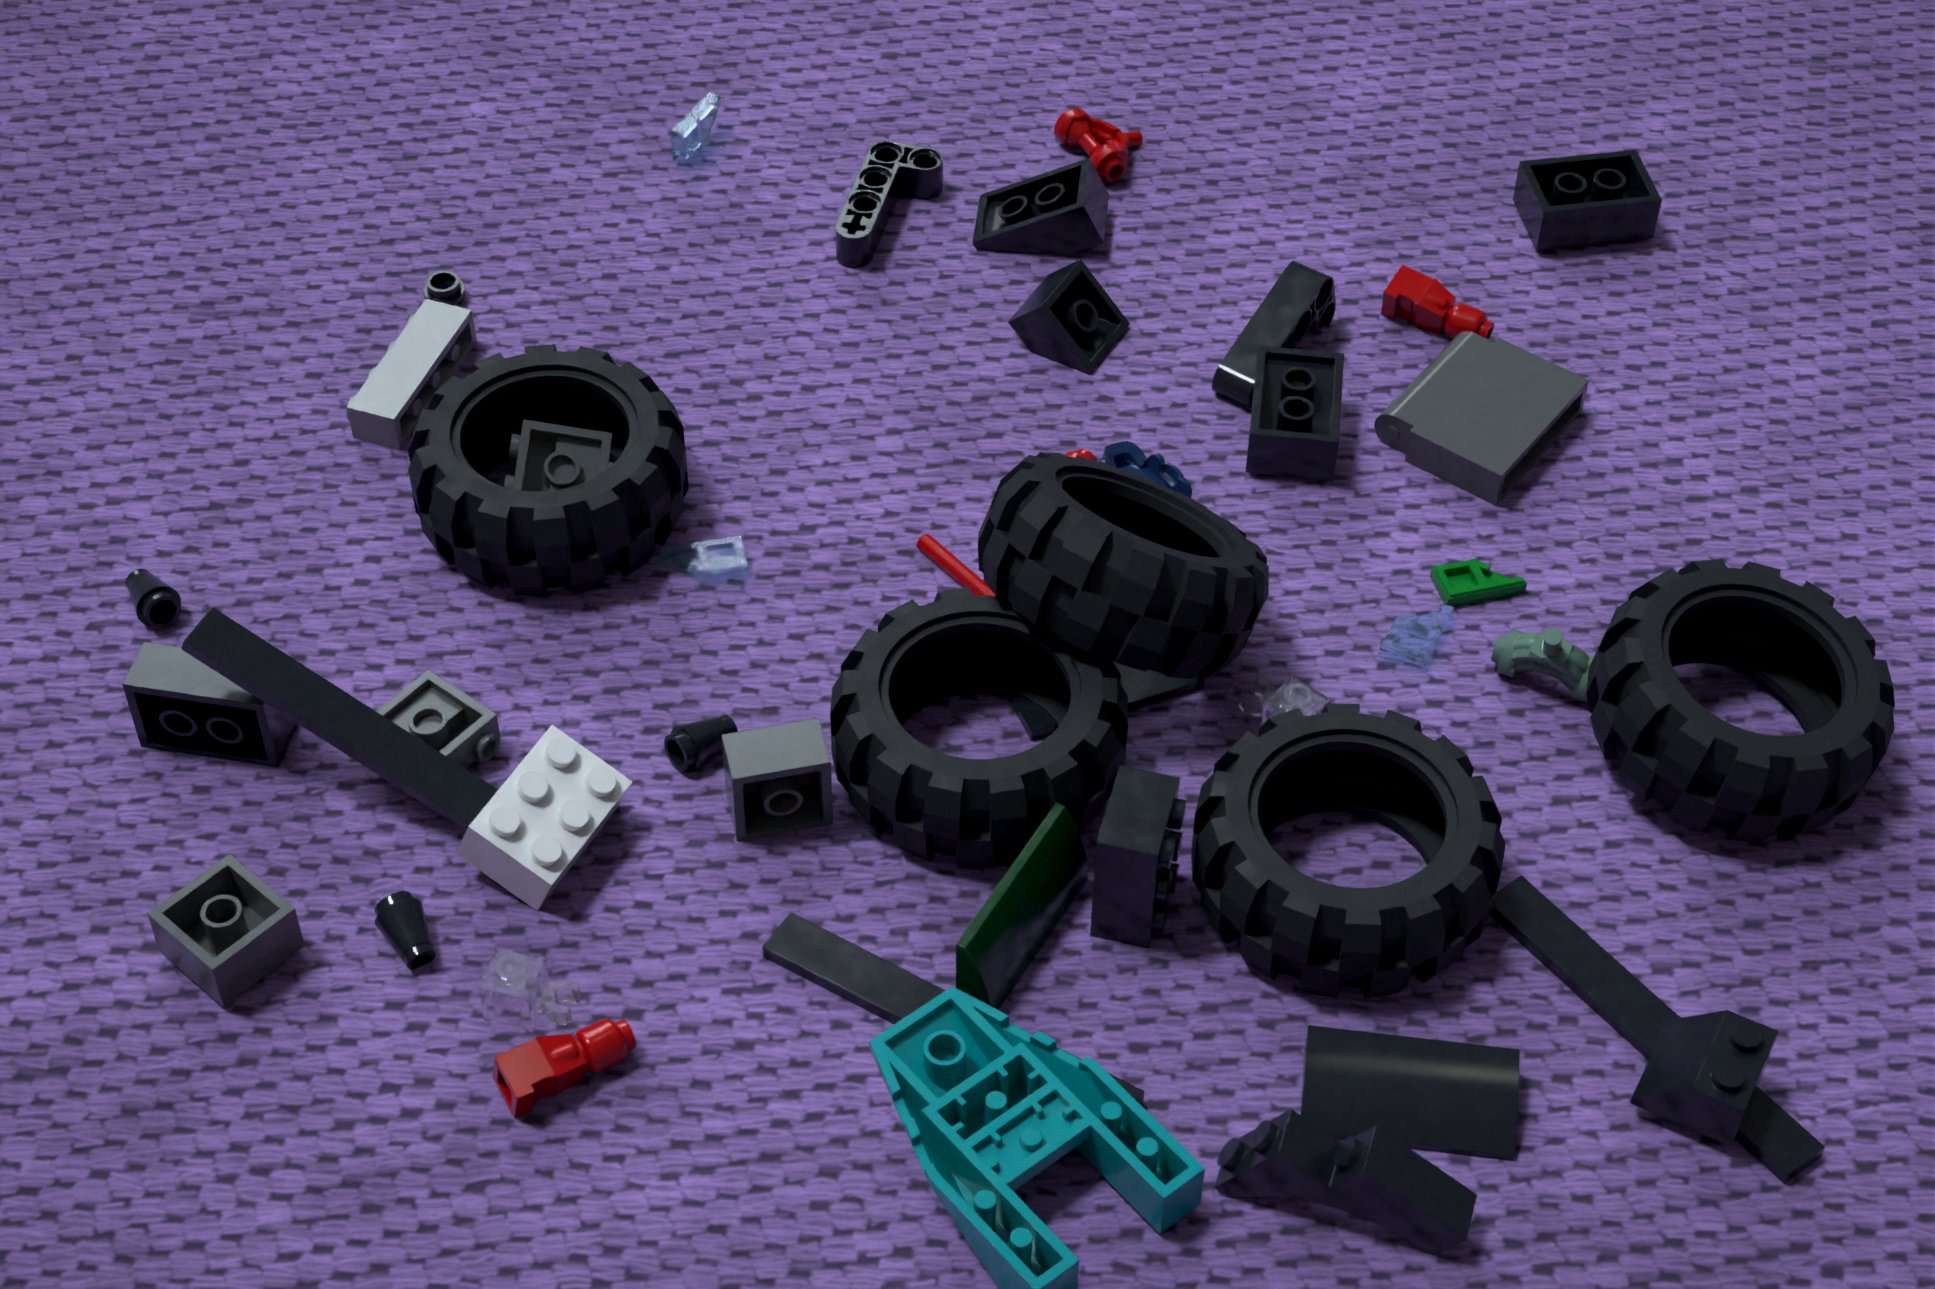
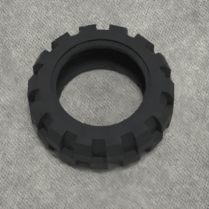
M555 344L526 346L525 354L504 358L501 353H497L473 363L470 375L463 379L452 376L433 394L427 410H423L419 417L408 448L410 459L408 472L415 512L420 517L423 533L450 564L455 562L456 567L466 577L491 589L498 581L509 583L515 595L547 597V588L571 586L573 595L603 587L605 576L619 570L625 577L650 560L656 548L655 543L665 544L684 510V497L689 489L684 427L672 402L662 390L660 391L648 374L631 362L618 366L608 352L580 346L577 352L557 351ZM523 419L612 433L609 459L614 461V463L600 475L582 484L555 491L529 492L506 488L485 478L494 468L508 460L512 434L521 435Z
M1040 452L1037 456L1028 455L1000 480L979 530V571L983 572L984 582L996 596L1007 600L1012 604L1014 611L1035 625L1042 626L1060 636V639L1089 653L1090 651L1112 659L1115 663L1144 672L1150 670L1160 672L1168 677L1193 679L1196 675L1208 678L1219 673L1241 654L1269 595V566L1267 565V557L1258 545L1247 540L1246 534L1227 519L1218 516L1207 509L1206 506L1184 494L1167 488L1154 480L1081 456L1075 458L1061 453Z
M1723 559L1693 561L1681 568L1678 573L1670 568L1633 590L1627 602L1616 608L1589 666L1586 696L1590 713H1592L1590 718L1593 733L1605 760L1617 759L1620 762V780L1644 803L1653 797L1672 811L1668 819L1698 832H1701L1707 825L1724 829L1727 840L1761 842L1773 836L1776 830L1784 839L1827 824L1834 815L1848 810L1864 790L1886 754L1894 731L1893 708L1895 707L1894 689L1886 660L1874 659L1875 639L1856 616L1845 618L1833 607L1835 600L1833 596L1807 580L1802 587L1781 578V569L1750 561L1741 569L1728 568ZM1691 663L1714 664L1732 668L1756 678L1774 690L1787 702L1799 718L1805 734L1794 736L1764 735L1744 730L1718 718L1701 706L1687 692L1679 681L1673 667Z
M970 587L937 591L934 602L919 606L912 599L887 612L878 624V632L867 629L841 664V675L832 687L830 708L831 754L837 780L849 793V802L879 835L889 828L892 829L893 840L901 850L930 862L935 852L956 856L957 867L992 868L994 857L1015 854L1017 858L1056 802L1066 807L1080 834L1105 809V801L1111 796L1119 766H1124L1126 761L1128 695L1120 684L1121 673L1113 660L1091 651L1089 653L1060 639V636L1046 628L1035 625L1014 611L1012 604L996 595H971ZM1010 693L1034 703L1044 710L1057 724V729L1038 745L1012 756L995 759H966L938 752L920 743L902 727L920 709L944 698L963 694H992L1010 698Z
M1326 703L1320 714L1304 716L1301 710L1296 708L1268 718L1259 728L1258 737L1247 731L1214 764L1213 774L1201 787L1195 811L1191 846L1192 880L1202 894L1200 904L1226 944L1239 939V953L1244 961L1272 980H1275L1280 971L1301 979L1300 989L1302 992L1336 998L1339 987H1362L1365 999L1396 994L1407 987L1410 975L1416 974L1425 983L1463 956L1464 948L1481 936L1492 913L1506 845L1500 832L1502 823L1500 812L1483 775L1472 777L1474 768L1468 755L1445 735L1433 740L1422 734L1419 720L1389 709L1385 717L1359 713L1360 704ZM1327 811L1355 813L1376 819L1397 830L1417 848L1427 866L1415 875L1391 885L1373 888L1336 886L1311 878L1293 868L1274 851L1266 836L1281 824L1302 815Z

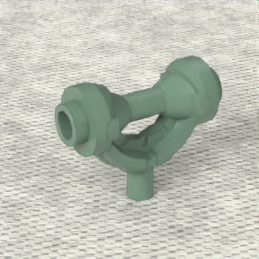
M1549 628L1544 633H1523L1512 629L1508 637L1503 635L1498 637L1491 657L1492 662L1498 663L1497 673L1513 678L1518 673L1534 670L1560 679L1571 691V698L1588 703L1586 696L1588 672L1594 656L1586 654L1576 645L1562 639L1560 630Z

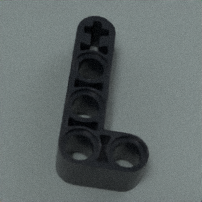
M894 141L877 142L869 148L836 222V259L839 264L847 268L858 269L867 266L872 261L899 196L920 200H930L940 196L943 192V156L938 150Z
M1297 261L1289 263L1219 364L1213 377L1212 390L1252 408L1258 345L1296 349L1307 331L1321 335L1323 332L1319 330L1323 326L1328 327L1336 310L1333 277Z

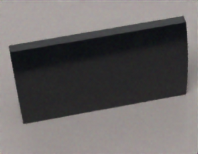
M1308 1025L1304 1048L1300 1115L1340 1141H1344L1350 1136L1355 1137L1376 1125L1410 1149L1513 1161L1518 1113L1520 1049Z

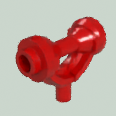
M1073 108L1062 113L1054 127L1055 137L1061 144L1069 149L1078 146L1082 147L1090 156V160L1103 184L1116 182L1123 177L1129 162L1128 148L1140 146L1143 141L1142 134L1139 131L1122 133L1119 128L1106 121L1091 118L1081 108Z

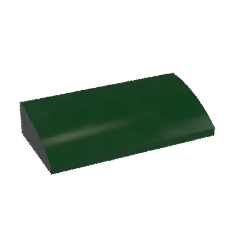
M1057 802L956 943V988L997 1010L1001 1008L1088 880V866L1083 842L1065 806Z

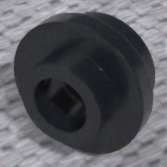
M440 270L428 276L423 288L424 299L456 305L464 299L466 290L463 281L459 279L455 272Z

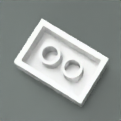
M551 725L468 826L456 854L526 904L538 910L618 808L632 781L554 725Z

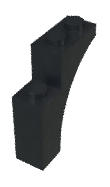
M1292 1109L1270 1121L1264 1120L1256 1129L1238 1139L1232 1138L1229 1140L1219 1154L1217 1162L1220 1170L1214 1185V1189L1233 1199L1244 1197H1282L1336 1208L1384 1227L1429 1255L1440 1253L1466 1240L1477 1194L1376 1125L1355 1137L1350 1136L1341 1143Z

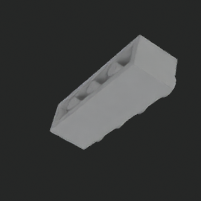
M425 299L417 312L409 317L406 327L398 338L390 343L387 353L377 367L370 370L366 382L358 393L349 399L346 416L350 420L353 438L397 450L402 449L414 432L422 411L427 410L433 394L453 376L477 342L471 309Z

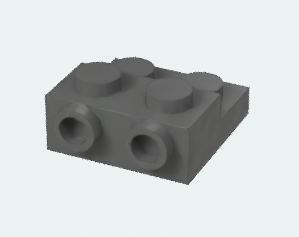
M523 419L521 435L512 434L508 460L517 461L515 476L506 475L504 487L521 491L544 492L566 489L587 482L608 469L612 433Z
M429 669L376 711L465 769L477 759L482 762L491 759L497 752L501 740L497 714Z

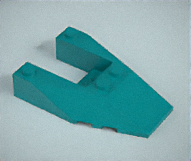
M952 986L870 1040L869 1047L929 1185L999 1289H1077L1079 1259L1014 1192V1190L1074 1148L1160 1234L1201 1204L1205 1168L1097 1061L1087 1056L1081 1060L1056 1047L1057 1040L1039 1031L1031 1034L1009 1022V1015Z

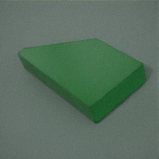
M1475 559L1431 567L1430 578L1446 609L1524 594L1527 587L1525 579L1515 576V578L1505 577L1490 571V565Z

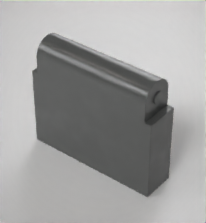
M1465 331L1459 333L1377 417L1374 428L1376 435L1383 444L1406 454L1405 462L1497 506L1581 413L1589 380L1500 338L1493 342L1476 333Z

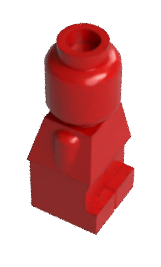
M1405 265L1400 267L1383 292L1381 315L1392 320L1399 317L1409 321L1415 327L1436 334H1441L1444 330L1445 335L1452 339L1465 331L1490 339L1495 325L1493 322L1488 321L1485 312L1463 302L1455 305L1456 298L1436 278L1433 279Z
M607 1018L579 1029L574 1037L572 1034L539 1036L534 1040L495 1056L493 1079L513 1117L517 1118L532 1111L533 1102L543 1097L555 1096L584 1079L586 1070L597 1074L622 1063L627 1057V1052L636 1048V1040L630 1025L625 1019L614 1022Z

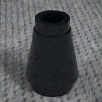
M136 569L128 575L126 587L137 617L143 624L154 628H165L178 619L181 612V598L175 589L146 569Z
M726 714L675 726L671 734L667 735L664 740L666 755L672 765L680 771L688 768L692 771L697 770L723 750L722 734L738 732L737 726L733 719Z
M408 891L396 892L383 898L374 910L377 916L375 918V926L405 962L408 969L414 970L431 963L435 959L436 953L433 949L422 902L414 898Z

